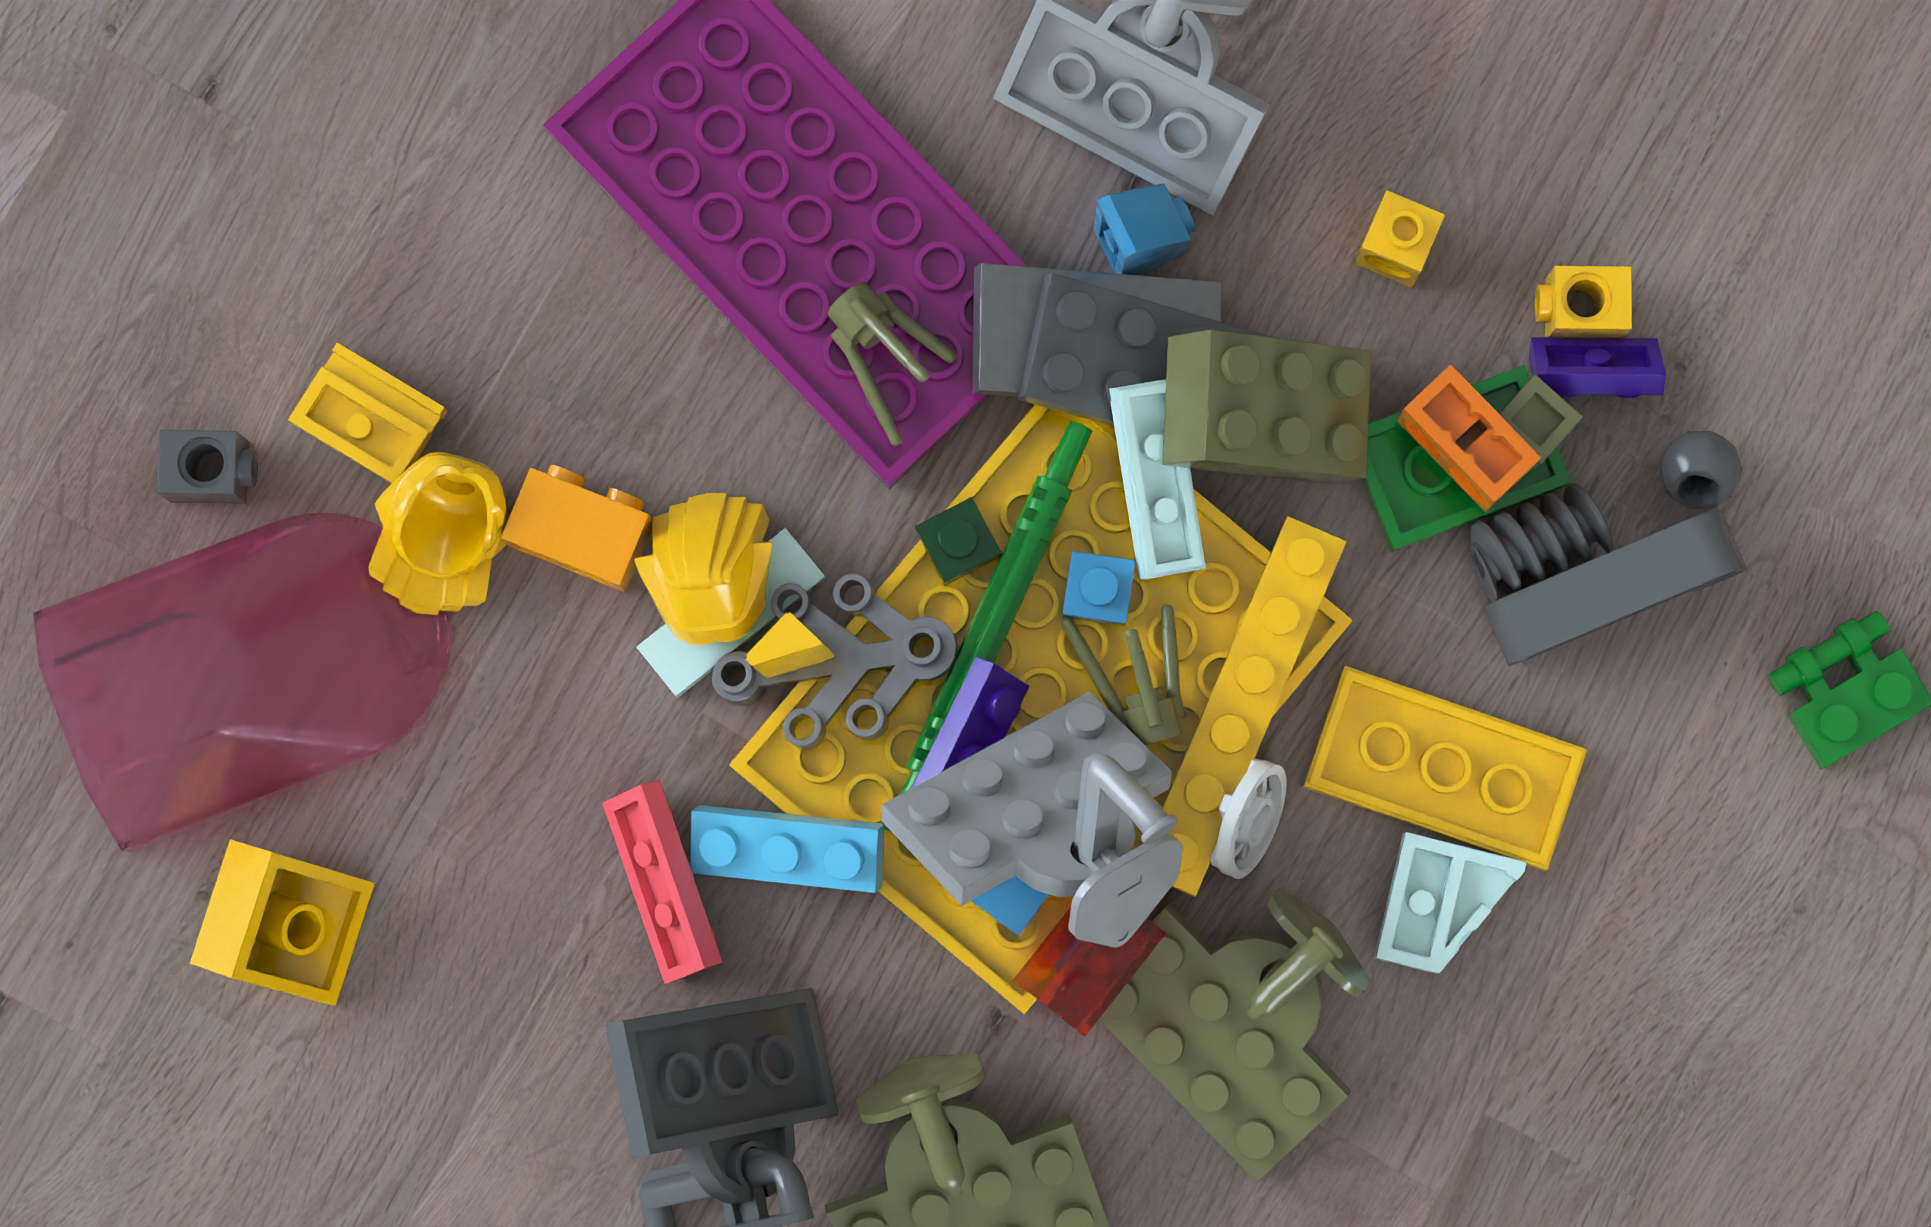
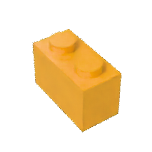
M550 465L547 474L530 467L501 539L508 547L626 593L636 569L634 559L641 557L652 530L650 515L641 511L645 502L614 488H609L606 497L584 489L583 485L586 480L584 477L556 465Z

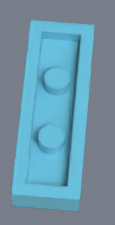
M699 805L691 811L690 867L694 874L876 893L882 887L885 824Z

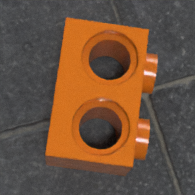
M1451 364L1402 410L1397 419V422L1485 513L1541 459L1540 455Z

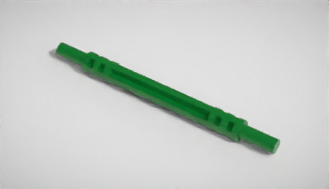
M1069 421L1045 476H1037L958 650L956 660L948 672L914 750L905 768L910 770V773L900 794L913 787L975 657L995 663L1062 516L1063 510L1072 494V490L1068 488V485L1093 432L1090 428L1080 423Z

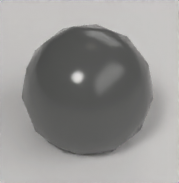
M1688 431L1670 442L1661 459L1659 472L1666 493L1676 502L1690 509H1713L1732 497L1741 479L1742 466L1736 447L1723 436L1712 431Z

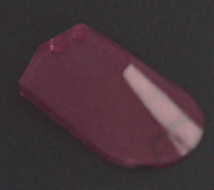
M310 513L292 516L33 612L38 663L83 786L121 851L132 852L371 758L398 743L423 719L430 709L429 705L439 688L444 672L447 671L451 647L448 611H439L438 615L415 613L400 605L399 598L383 591V583L369 575L368 567L382 532V527L369 521L343 514Z

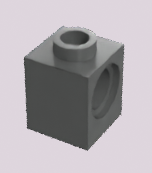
M218 430L159 431L157 493L171 503L247 504V487H255L257 482L258 458L256 450L249 448V441L237 431ZM209 453H221L224 465L219 476L208 482L198 481L196 468L200 459Z

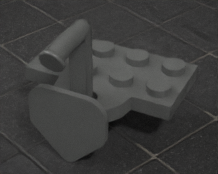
M813 988L633 1018L605 1025L632 1159L682 1148L687 1162L652 1170L645 1174L641 1183L640 1200L646 1227H676L671 1205L712 1196L720 1200L723 1205L727 1225L721 1227H778L814 1218L804 1177L793 1162L795 1154L794 1124L839 1115ZM777 1192L781 1213L769 1216L765 1197H770Z

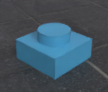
M1072 551L1062 617L1126 626L1135 560Z

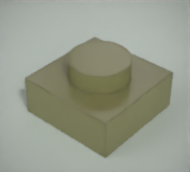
M1533 375L1499 413L1540 455L1541 459L1535 465L1536 467L1545 461L1583 418L1580 413L1536 375Z

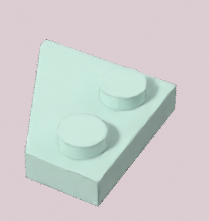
M1408 832L1403 833L1374 959L1439 974L1459 951V947L1490 914L1491 909L1509 887L1525 872L1527 862Z

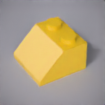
M230 839L190 964L232 979L336 1006L375 883Z

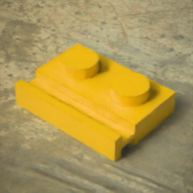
M336 343L332 349L333 354L326 365L320 368L288 421L392 484L418 460L433 436V430L448 411L444 406L341 344Z

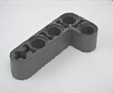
M1714 509L1484 606V609L1507 664L1511 666L1688 592H1695L1746 571L1747 567L1723 512Z

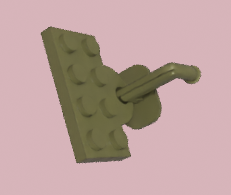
M1280 888L1268 899L1267 906L1277 922L1295 940L1293 943L1284 938L1257 933L1235 937L1214 950L1168 904L1075 995L1256 1183L1348 1098L1351 1093L1350 1088L1306 1044L1320 1024L1325 1001L1319 972L1323 969L1338 985L1356 997L1363 994L1371 983L1367 973L1335 925L1326 917ZM1275 962L1267 975L1264 976L1266 965Z
M978 1054L914 1057L901 1063L855 1099L863 1123L877 1124L901 1117L888 1134L882 1157L886 1182L824 1205L831 1227L1110 1226L1070 1115L1008 1137L997 1118L975 1102L953 1098L970 1091L985 1079L986 1074ZM949 1123L955 1127L954 1137Z

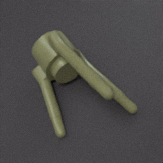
M863 281L844 292L828 310V316L838 327L831 335V338L845 353L890 443L893 446H899L902 443V437L857 344L860 343L864 349H869L881 341L920 382L927 381L929 373L892 333L891 330L894 327V323L948 363L954 362L956 354L939 341L937 337L900 310L885 292L877 295L868 283Z
M1167 604L1161 608L1166 697L1163 687H1153L1137 630L1129 629L1126 632L1130 658L1140 692L1125 697L1128 710H1125L1074 621L1070 617L1063 618L1061 622L1062 628L1108 710L1144 745L1183 734L1179 718L1186 717V713L1180 696L1174 609L1171 605Z

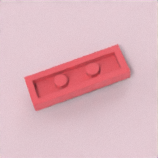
M660 780L641 784L603 802L609 825L664 984L687 978L723 963L715 941L714 932L708 921L694 880L693 871L688 863Z

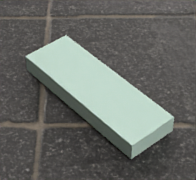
M1166 379L1109 388L1138 578L1150 579L1205 569L1206 565L1190 468L1162 465Z
M786 528L768 541L773 544L766 589V605L757 622L745 636L732 642L693 645L678 639L665 623L636 647L677 698L709 674L722 656L739 650L778 618L771 608V599L776 589L784 584L793 583L801 586L807 593H810L826 580L824 574ZM791 595L785 599L783 612L785 613L800 601L802 597L800 595Z

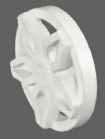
M1255 758L1251 761L1247 773L1238 784L1235 792L1224 795L1219 807L1222 824L1217 844L1210 857L1211 864L1217 867L1223 874L1236 879L1244 878L1258 865L1268 849L1279 824L1286 797L1287 779L1282 766ZM1267 777L1269 779V787H1267Z

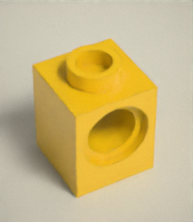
M1386 190L1354 264L1412 288L1422 271L1445 214Z
M1554 266L1545 278V284H1538L1535 291L1536 322H1545V337L1624 338L1632 330L1631 266ZM1583 291L1589 294L1596 304V315L1581 317L1573 313L1567 303V293Z

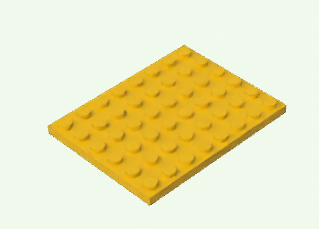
M1035 404L947 508L949 509L972 497L1001 553H1003L1037 476H1045L1069 421L1080 423L1093 431L1069 482L1068 488L1072 490V494L994 663L1030 686L1021 703L1020 711L1012 722L1006 737L1088 692H1091L1107 708L1061 625L1063 618H1065L1062 617L1071 553L1075 551L1135 560L1126 626L1079 619L1072 620L1086 640L1125 710H1128L1125 697L1140 692L1130 658L1126 632L1129 629L1137 630L1153 687H1163L1166 697L1161 608L1167 604L1173 607L1180 696L1186 713V717L1179 718L1183 734L1145 745L1172 771L1171 788L1271 552L1193 489L1206 568L1150 579H1139L1114 426ZM919 540L875 594L909 621L919 617H933L941 620L954 633L959 650L1000 558L944 586L921 540ZM1324 596L1273 716L1353 621ZM863 615L855 616L845 627L848 632L864 644L891 640ZM926 637L918 640L914 645V656L918 658L929 656L934 649L933 639ZM893 668L869 671L826 726V735L822 743L811 750L799 749L789 742L784 735L783 724L790 712L798 708H807L830 677L800 681L737 754L729 766L786 814L884 824L882 822V804L900 795L910 773V770L905 768L914 750L948 672L933 681H917L888 718L889 724L886 732L876 740L865 741L858 738L848 728L846 723L847 711L857 700L871 699ZM868 709L859 715L857 724L860 730H869L875 726L878 719L876 710ZM803 719L795 727L797 739H807L813 734L815 729L813 719ZM1170 789L1154 797L1161 807H1163ZM1134 823L1135 849L1143 844L1141 840L1143 833ZM884 830L882 887L878 892L1025 1015L1085 943V941L1077 939L1069 931L1073 897H1057L1049 894L1021 934L1017 936L970 901L961 906L893 833Z

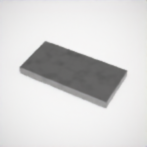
M980 263L974 267L972 394L1017 397L1018 393H1020L1044 277L1050 273L1066 276L1221 322V282Z

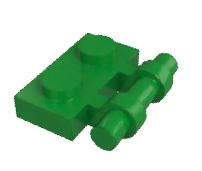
M1874 611L1859 621L1850 618L1834 628V636L1810 650L1801 647L1785 657L1786 664L1767 675L1771 687L1779 696L1799 686L1808 700L1806 704L1790 712L1787 716L1820 769L1828 767L1931 706L1930 694L1901 648L1880 660L1872 650L1871 643L1890 632L1887 621L1878 611ZM1848 658L1857 673L1830 689L1823 678L1822 672Z

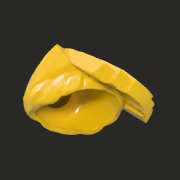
M446 452L429 453L421 457L402 473L376 501L375 507L383 529L374 549L368 570L371 577L383 583V591L399 598L400 605L415 613L438 615L439 611L459 612L463 606H479L486 601L492 558L507 545L501 539V536L507 524L508 515L501 482L492 468L483 463Z
M705 493L689 497L685 503L669 506V512L653 517L652 554L635 558L634 560L638 572L662 619L678 639L693 645L732 642L745 636L761 616L766 605V589L773 544L772 542L763 541L770 520L763 504L747 503L746 497H728L727 493Z

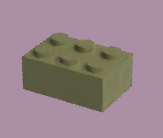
M1213 329L1168 337L1162 465L1318 483L1366 478L1371 351Z

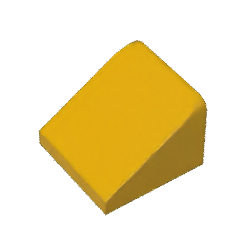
M789 612L788 614L785 613L746 654L745 660L768 679L832 659L835 654Z

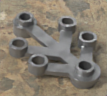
M848 574L840 578L835 584L833 597L836 604L848 615H863L891 639L890 641L864 644L814 606L811 596L801 586L788 583L776 589L772 596L771 608L774 614L780 619L784 615L783 603L785 599L791 595H800L802 597L801 608L793 615L827 646L835 656L827 661L767 679L745 660L747 657L746 652L734 651L725 654L717 661L712 672V683L716 692L730 704L748 706L762 697L767 686L830 677L807 708L793 710L787 715L783 724L784 735L789 742L799 749L811 750L822 743L826 735V726L869 671L893 668L871 699L857 700L849 707L846 714V723L851 732L862 740L873 741L880 738L886 732L889 724L888 718L917 681L936 680L944 676L952 668L957 657L958 647L954 633L941 620L933 617H919L909 621L877 597L874 588L863 576ZM855 585L863 586L865 590L863 599L855 605L846 604L844 600L846 591ZM926 637L933 639L934 649L929 656L924 658L914 656L913 649L918 640ZM735 666H744L746 669L744 681L737 686H729L727 674L730 669ZM868 709L876 710L878 719L875 726L869 730H860L857 724L859 715ZM803 719H813L815 724L813 734L807 739H797L795 735L797 724Z

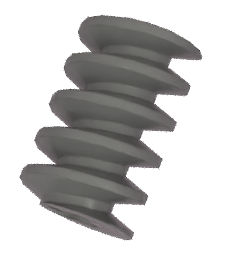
M1575 483L1568 485L1564 489L1563 501L1557 495L1549 493L1541 498L1540 511L1533 504L1526 502L1517 509V521L1510 514L1501 512L1494 517L1493 531L1486 523L1481 521L1474 523L1470 529V553L1473 566L1484 592L1492 602L1498 600L1497 582L1500 580H1504L1515 593L1522 590L1520 573L1527 570L1538 583L1545 580L1544 563L1547 561H1551L1558 571L1562 573L1569 570L1567 555L1569 552L1574 551L1581 561L1586 563L1592 560L1591 544L1594 542H1598L1606 553L1613 551L1611 533L1600 508L1592 497L1580 485Z

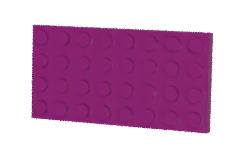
M770 0L677 1L543 124L546 132L889 489L990 396L986 394H972L974 267L980 263L1028 266ZM863 281L867 282L877 295L885 292L900 310L937 337L939 341L956 354L955 361L948 363L894 323V327L891 330L892 333L929 373L927 381L920 382L881 341L869 349H864L860 343L857 344L902 437V443L899 446H893L890 443L845 353L831 338V335L838 327L828 316V310L844 292Z

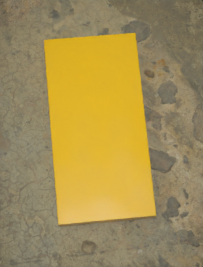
M1345 665L1342 668L1302 787L1481 850L1527 862L1526 865L1547 871L1587 749Z

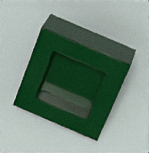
M972 497L915 526V530L944 586L1001 557L1002 553Z

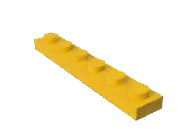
M1289 516L1285 519L1162 807L1168 815H1174L1177 818L1176 825L1168 833L1174 835L1183 847L1179 876L1172 888L1193 897L1197 895L1211 862L1210 857L1218 841L1222 824V817L1219 812L1220 804L1225 794L1235 792L1238 784L1247 773L1251 761L1257 754L1347 542Z

